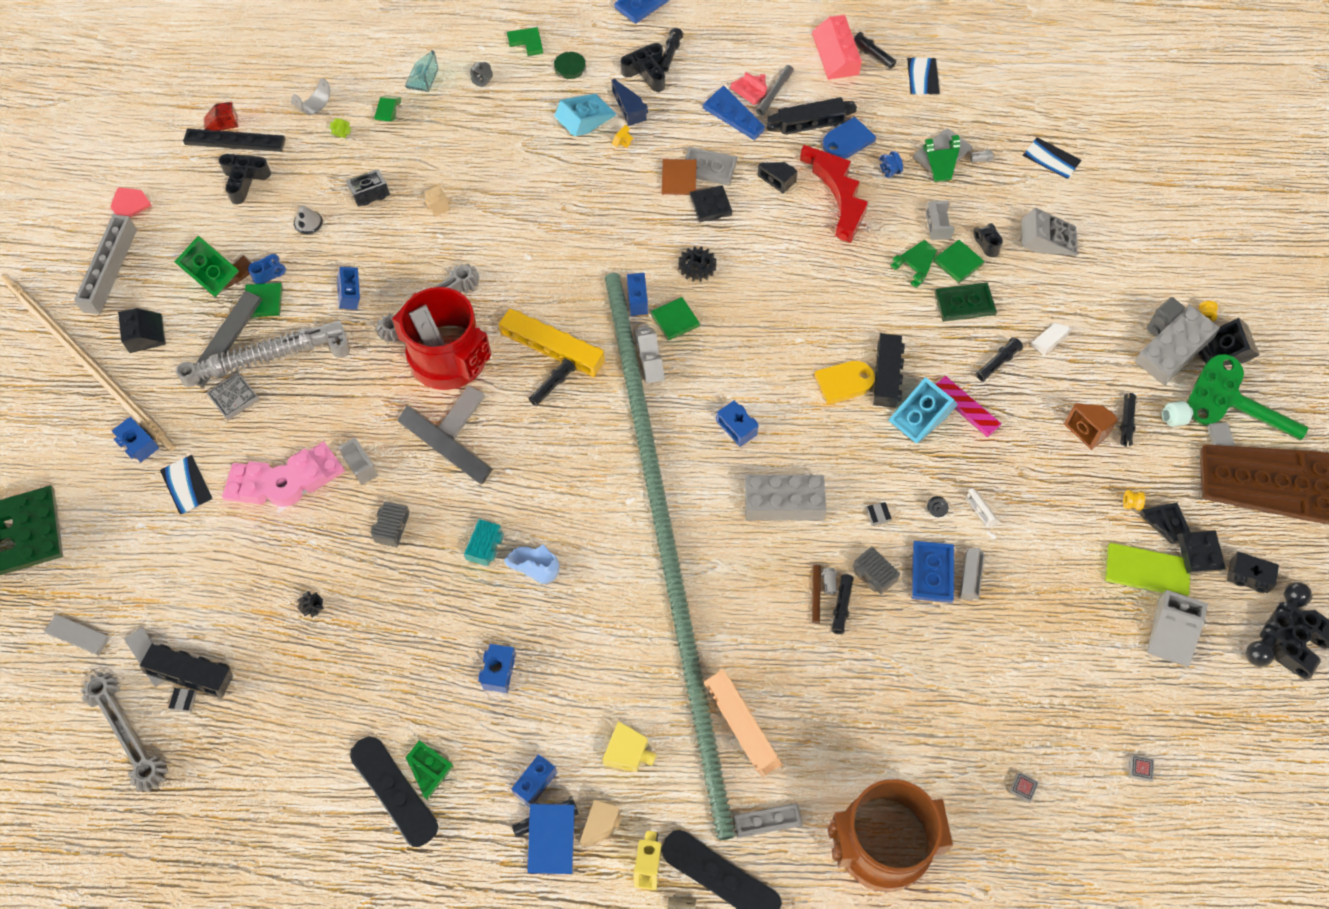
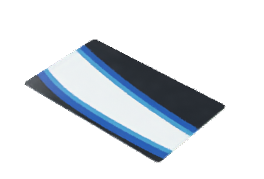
M907 58L910 93L940 94L936 58Z
M1038 137L1023 154V157L1066 179L1070 177L1082 161Z
M192 455L160 469L180 515L212 500V496Z

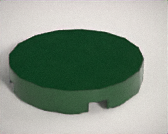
M564 52L558 55L554 61V71L558 76H563L564 79L578 78L586 70L584 57L576 52Z

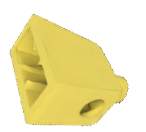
M618 722L602 760L605 766L637 772L641 762L653 766L657 754L646 750L648 747V739Z
M647 831L645 833V840H639L634 870V888L657 890L661 859V842H658L659 834L657 832Z

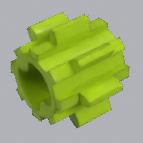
M335 118L330 123L329 129H331V134L336 137L346 139V136L350 135L351 132L350 122Z

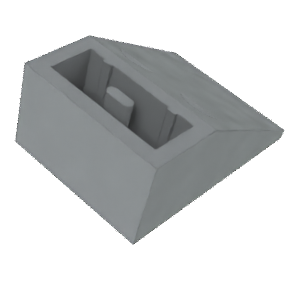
M1034 208L1021 218L1023 247L1036 253L1078 255L1077 230L1073 224L1038 208Z
M1166 590L1158 599L1147 654L1189 667L1205 622L1208 603Z

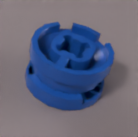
M896 151L880 156L879 160L882 161L880 168L882 173H886L885 177L890 178L895 174L903 172V162Z

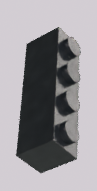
M880 333L877 345L873 406L896 408L897 402L902 399V390H899V385H902L903 374H900V369L903 370L904 359L901 358V354H904L905 343H902V335Z
M151 644L140 664V668L146 675L219 698H223L233 678L230 667L224 663L219 662L215 664L205 657H192L183 650H179V652L173 651L164 644L159 646Z

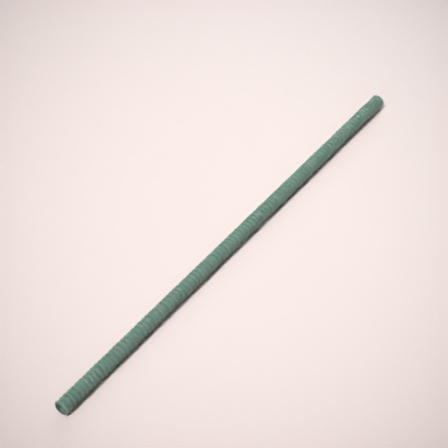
M609 273L605 276L606 288L618 341L617 344L619 346L618 349L620 351L619 354L621 356L622 369L624 370L623 374L636 439L638 440L637 444L639 445L638 449L640 450L639 454L641 456L640 459L642 461L641 464L643 466L652 518L654 519L656 539L658 541L660 557L662 558L661 563L663 564L668 597L670 598L672 619L675 622L674 627L676 628L678 649L681 652V663L684 664L682 669L685 670L683 674L686 676L687 694L690 695L688 699L691 701V713L694 714L692 716V719L695 720L693 724L696 726L695 732L698 733L696 738L699 739L697 744L700 746V758L703 759L701 764L704 765L702 769L705 772L704 778L707 779L705 784L708 785L706 788L707 792H709L708 798L711 799L709 804L712 805L711 812L714 813L712 815V818L715 819L713 824L716 826L715 832L718 833L716 839L728 840L734 838L736 833L733 832L734 825H731L733 819L730 818L731 811L728 810L730 808V805L727 804L729 799L726 797L727 791L724 790L726 785L723 784L725 780L722 777L723 771L720 770L722 765L719 764L720 758L717 757L719 751L716 750L718 746L715 744L716 738L713 737L715 735V732L712 731L714 727L711 725L712 719L709 718L711 716V713L708 712L710 707L707 705V694L704 693L706 688L703 686V675L700 674L702 669L699 668L701 664L698 662V650H696V640L692 631L691 615L689 614V608H687L685 586L683 585L682 574L680 573L679 557L677 556L675 540L673 539L674 534L671 528L672 524L670 522L665 491L663 490V480L661 479L662 475L660 474L661 470L659 469L660 466L621 277L618 273Z

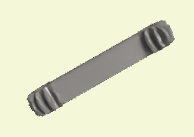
M461 263L460 267L454 265V270H450V277L435 287H447L459 292L465 291L468 293V290L474 291V286H478L479 273L475 266L471 267L469 263L466 266ZM390 312L387 317L382 315V320H378L376 330L381 340H385L387 343L391 341L396 343L398 336L392 321L395 315L392 316Z
M98 672L96 677L90 675L89 682L83 681L86 687L80 689L83 694L82 699L90 707L99 705L133 764L134 770L128 773V776L132 778L129 781L130 784L135 786L138 791L151 792L152 787L159 789L158 783L160 781L166 782L165 778H163V775L168 774V770L165 769L166 762L157 755H154L151 759L114 697V694L120 691V688L117 686L118 680L113 678L110 673L103 674ZM103 687V690L100 693H97L98 690ZM108 702L110 703L115 714L117 715L119 719L118 721H116L112 712L110 711L107 705ZM130 741H132L137 752L139 753L141 761H139L131 745L129 744ZM152 769L151 774L145 777V773Z

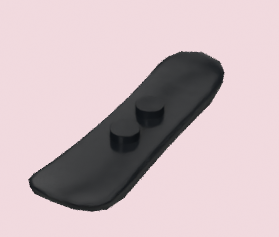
M371 736L358 740L351 748L350 758L352 764L380 800L407 844L412 847L425 845L437 834L439 827L437 820L408 783L383 743L376 737Z
M674 830L665 838L661 850L666 862L722 898L734 908H781V897L774 889L737 868L688 832Z

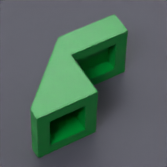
M391 95L380 97L374 120L389 122L395 120L396 106L401 104V97Z

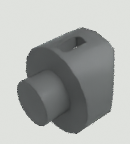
M487 62L474 63L470 69L471 81L479 87L486 86L493 77L491 66Z

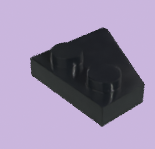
M1177 502L1142 509L1139 512L1140 516L1171 544L1179 543L1178 534L1190 532Z

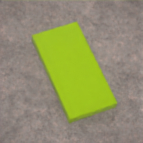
M1115 543L1108 544L1106 582L1160 593L1169 590L1187 597L1189 596L1190 574L1186 572L1183 557Z

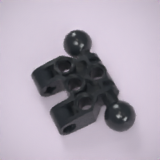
M1293 582L1285 588L1284 597L1286 602H1280L1270 619L1266 621L1260 633L1261 641L1252 642L1247 647V660L1252 665L1257 667L1268 666L1272 663L1275 656L1278 663L1299 677L1310 679L1321 663V659L1306 646V643L1310 641L1321 648H1329V619L1316 610L1301 611L1298 609V607L1307 606L1312 600L1313 594L1307 584Z

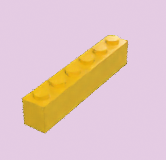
M509 308L498 324L501 335L559 362L567 358L574 364L577 370L592 377L596 376L605 362V353L600 347L587 344L582 339H576L567 332L555 329L552 325H546L534 317L531 318L524 315L519 310L515 311Z

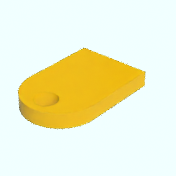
M849 361L817 370L814 373L827 405L867 394L872 389L875 380L872 368L861 361ZM866 373L869 378L863 379L860 377V374Z

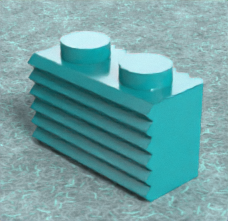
M478 519L464 552L465 559L489 566L490 562H493L496 558L497 550L495 549L497 545L503 541L504 533H502L501 525Z

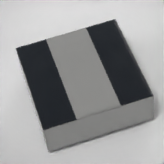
M886 502L866 507L872 526L891 522L892 518Z
M174 688L168 708L173 711L191 713L197 692L195 690Z

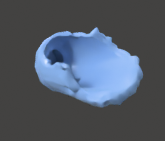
M544 544L536 549L528 546H519L504 559L505 564L509 568L522 572L541 584H548L554 581L559 574L560 565L558 558Z

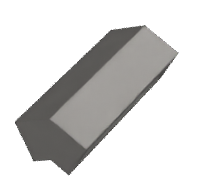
M980 548L967 549L959 599L967 601L979 599L985 553Z

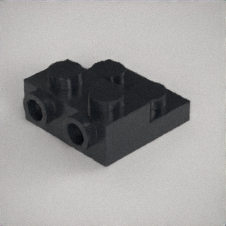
M378 169L346 180L358 207L367 206L370 202L383 200L390 195L387 184Z

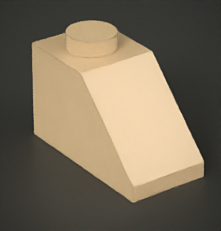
M594 799L580 840L581 847L587 848L613 834L615 828L620 827L623 815H620L619 807Z

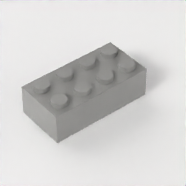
M1189 305L1139 353L1135 363L1165 386L1215 338L1220 327Z
M746 475V520H824L826 513L824 475Z

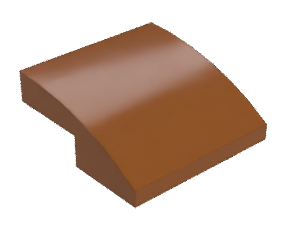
M663 159L662 194L690 195V192L696 191L697 160Z

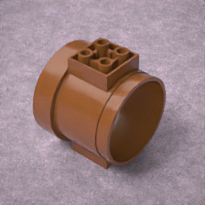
M887 779L870 785L849 805L846 811L835 812L830 820V825H827L829 838H833L834 848L831 849L834 862H837L838 868L845 867L847 872L857 882L867 888L880 892H895L911 886L929 868L933 856L943 855L953 846L943 799L932 800L924 790L904 780ZM875 799L894 800L912 810L921 821L926 833L927 847L923 861L912 867L892 868L872 859L864 851L856 836L854 826L856 810L863 804Z

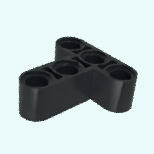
M652 43L623 56L620 59L622 76L630 78L640 74L653 91L662 92L665 89V73L659 66L663 58L662 45Z
M224 154L219 158L224 174L229 176L225 190L231 203L235 205L242 204L245 201L253 179L265 180L271 176L269 165L263 157Z

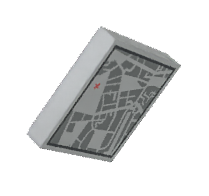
M239 372L206 392L227 421L259 400L258 396Z

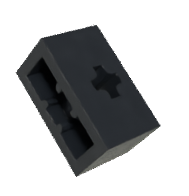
M1237 552L1230 560L1227 581L1233 582L1237 586L1252 588L1259 593H1268L1276 586L1279 564Z

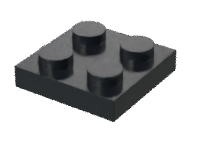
M723 185L690 192V198L699 223L732 216V209Z
M1216 530L1186 532L1177 535L1187 574L1226 569Z

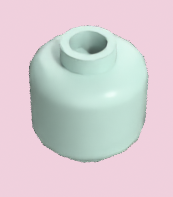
M1184 401L1168 403L1162 410L1163 421L1171 427L1187 425L1193 416L1192 408Z

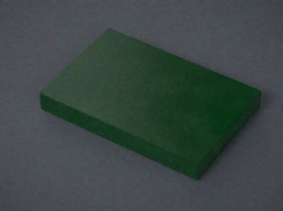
M988 282L935 289L934 293L943 322L994 316L997 313Z

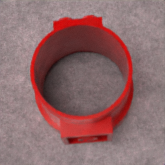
M433 287L414 293L392 318L398 339L406 343L405 353L412 374L427 387L437 390H452L463 387L472 382L481 373L485 363L491 357L492 353L487 333L480 330L477 326L470 301L457 290L447 287ZM426 305L437 328L458 326L467 330L460 338L450 344L437 347L424 346L417 343L420 336L408 313Z

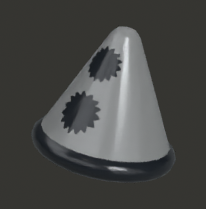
M300 206L293 224L299 233L312 234L321 228L323 219L318 212L305 206Z

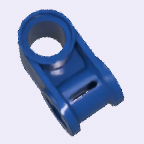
M270 254L249 265L248 269L255 284H265L286 272V267L280 263L277 254Z

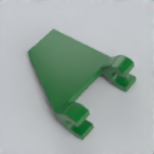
M952 135V140L949 141L950 149L934 150L932 138L925 139L926 144H923V149L927 154L935 183L952 179L960 149L959 135Z
M924 239L902 255H896L893 258L894 263L890 266L897 270L904 262L917 272L913 276L914 280L910 283L917 288L925 280L937 250Z

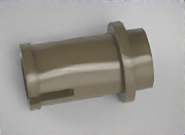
M673 894V897H668L667 909H696V898H681Z

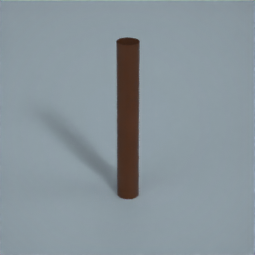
M815 564L813 565L812 623L819 624L821 565Z

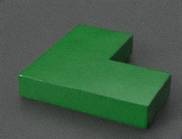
M538 27L507 31L510 47L525 45L527 56L543 54Z

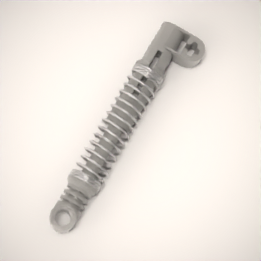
M338 320L311 329H298L297 333L292 331L291 335L286 333L284 337L283 335H280V338L275 336L274 340L269 338L267 342L263 340V343L257 341V347L251 343V349L245 345V351L242 347H239V353L234 348L233 355L229 350L227 351V356L224 352H221V358L218 354L209 356L206 362L204 360L201 361V364L200 362H197V365L195 363L183 362L177 366L176 373L185 387H194L201 381L200 378L204 380L205 377L210 378V375L217 378L223 377L225 374L228 375V369L234 373L233 368L236 367L239 372L238 366L242 365L245 370V364H248L249 368H251L250 363L254 362L257 367L256 361L258 360L263 365L262 359L269 363L271 359L275 361V358L281 359V356L286 358L287 354L292 356V353L298 354V351L304 352V349L309 351L315 346L327 342L333 356L337 358L347 356L350 348L342 323ZM339 339L340 345H337L335 340Z

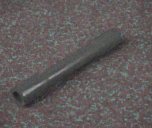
M786 65L775 84L756 108L758 115L763 116L766 113L773 99L794 72L792 66Z

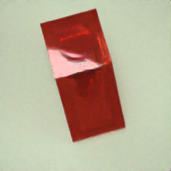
M232 102L215 104L204 117V130L220 131L238 128V115Z

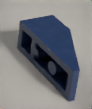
M611 79L612 92L627 125L630 126L647 121V104H644L641 97L616 79Z

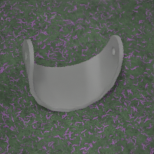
M321 78L315 92L303 103L298 95H292L291 103L306 115L318 113L324 108L330 97L328 81L325 78Z

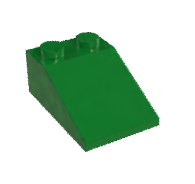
M197 236L174 261L215 298L239 272L234 265L200 236Z

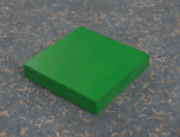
M957 240L936 256L933 262L960 283L984 265L985 261L962 241Z
M282 283L245 285V291L262 299L251 317L280 316Z
M683 297L651 311L653 319L668 341L700 327V322Z

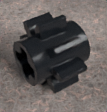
M308 591L297 600L299 602L298 610L304 614V617L309 614L311 617L319 614V611L324 609L322 606L323 599L317 592L311 594Z

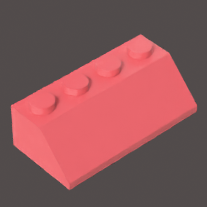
M846 16L829 17L812 31L827 79L859 75L861 58Z

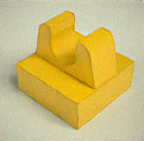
M624 125L615 135L612 142L615 147L619 145L625 148L629 147L633 140V137L629 134L630 128Z

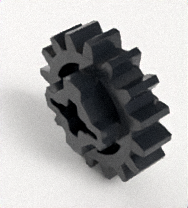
M693 246V250L687 248V253H681L678 268L681 270V275L686 274V279L691 277L693 282L695 279L702 282V278L708 280V275H714L717 259L714 258V253L709 254V249L704 251L703 246L699 249Z

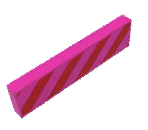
M946 375L935 384L956 401L958 405L955 410L987 438L1001 426V422Z

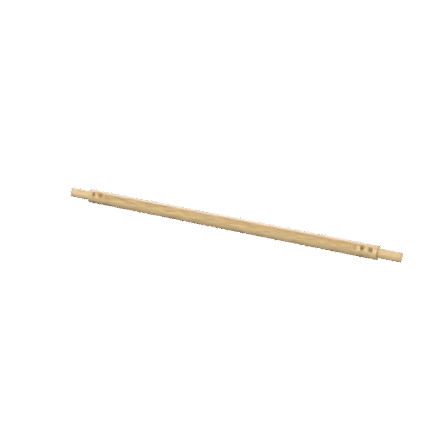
M3 274L1 280L9 287V290L156 441H160L170 452L175 450L176 446L166 437V433L18 283H15L7 274Z

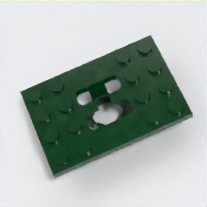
M51 485L0 500V542L10 538L15 543L12 549L0 552V575L63 557L55 489ZM12 519L13 525L8 528L4 521Z

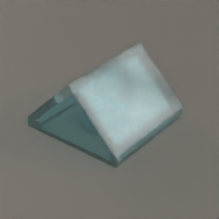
M433 50L414 63L405 85L407 89L424 92L430 91L439 69L436 54Z

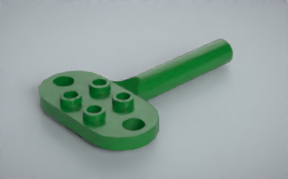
M1226 354L1217 355L1205 364L1186 402L1193 410L1191 419L1196 423L1202 425L1216 423L1223 418L1229 407H1233L1298 440L1304 438L1308 431L1307 426L1239 392L1244 371L1241 363L1236 358ZM1224 361L1231 363V370H1226L1223 367ZM1202 409L1207 413L1206 419L1198 416V410Z

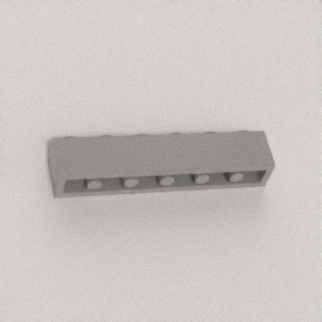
M113 214L74 299L83 313L100 315L137 231L129 216Z

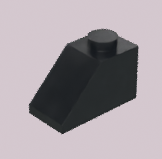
M768 162L758 165L757 176L784 194L796 183L798 171L785 162Z

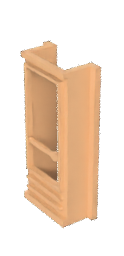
M721 669L720 672L704 681V684L710 690L709 692L712 694L756 771L764 777L778 767L783 766L724 669Z

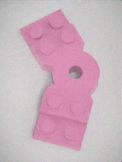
M323 441L309 451L304 448L288 459L287 465L277 466L271 469L268 463L251 461L248 464L233 463L222 498L226 501L261 505L269 499L276 506L286 507L298 502L303 495V490L314 492L345 472V470Z

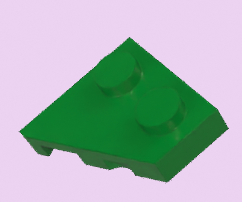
M420 740L406 756V760L421 789L422 795L428 801L454 766Z

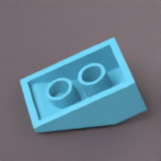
M594 93L560 100L554 117L575 137L591 132L613 118L616 113Z
M925 377L888 421L918 444L941 424L958 404Z

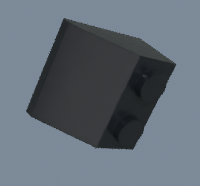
M139 308L118 312L121 342L129 353L166 345L162 314Z
M1240 318L1220 326L1215 338L1208 343L1209 349L1215 356L1224 354L1233 356L1241 364L1260 356L1248 324ZM1224 361L1225 365H1231L1229 361Z

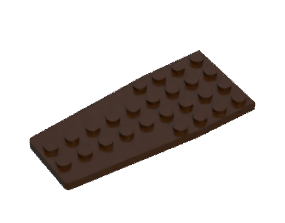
M1203 445L1200 449L1201 494L1203 499L1329 525L1328 452L1222 445Z

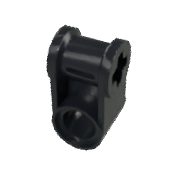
M989 223L985 227L974 228V238L981 246L984 254L988 257L998 256L1003 239L996 230L995 225Z

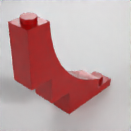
M803 145L800 161L813 165L812 173L826 183L836 198L840 220L836 228L835 237L851 243L866 214L868 201L855 197L858 193L860 181L847 177L851 161Z

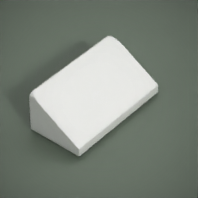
M1054 323L1030 345L1045 356L1068 336L1071 328Z
M971 488L966 499L986 527L991 528L998 524L1000 521L979 492Z

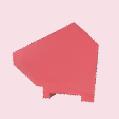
M745 72L744 77L731 83L730 89L755 105L766 96V74L752 76Z
M118 187L110 207L115 215L132 217L152 205L142 190Z

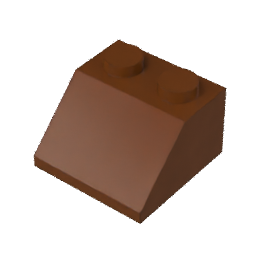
M1076 403L1064 425L1092 450L1109 436L1118 418L1105 406Z

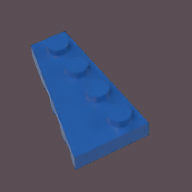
M724 85L703 104L704 110L753 140H756L765 131V126Z

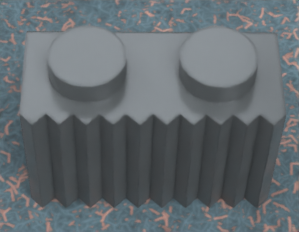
M1170 297L1157 308L1146 329L1156 337L1184 311L1185 306L1175 298Z
M384 501V505L378 509L377 523L373 524L371 528V535L375 543L398 547L410 514L408 506Z
M873 546L860 555L853 564L855 574L860 578L863 577L868 582L869 588L874 592L878 591L881 595L894 585L900 576V572L877 552Z

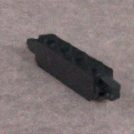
M842 97L778 109V113L768 116L767 129L769 131L781 130L782 134L788 135L843 124L845 116L856 113L857 106L854 101H843Z

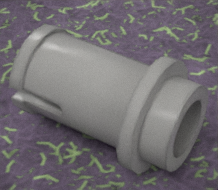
M986 149V151L971 152V163L990 162L993 160L992 150Z
M834 568L823 569L821 576L824 577L825 594L832 595L838 593L836 585L837 572H835Z

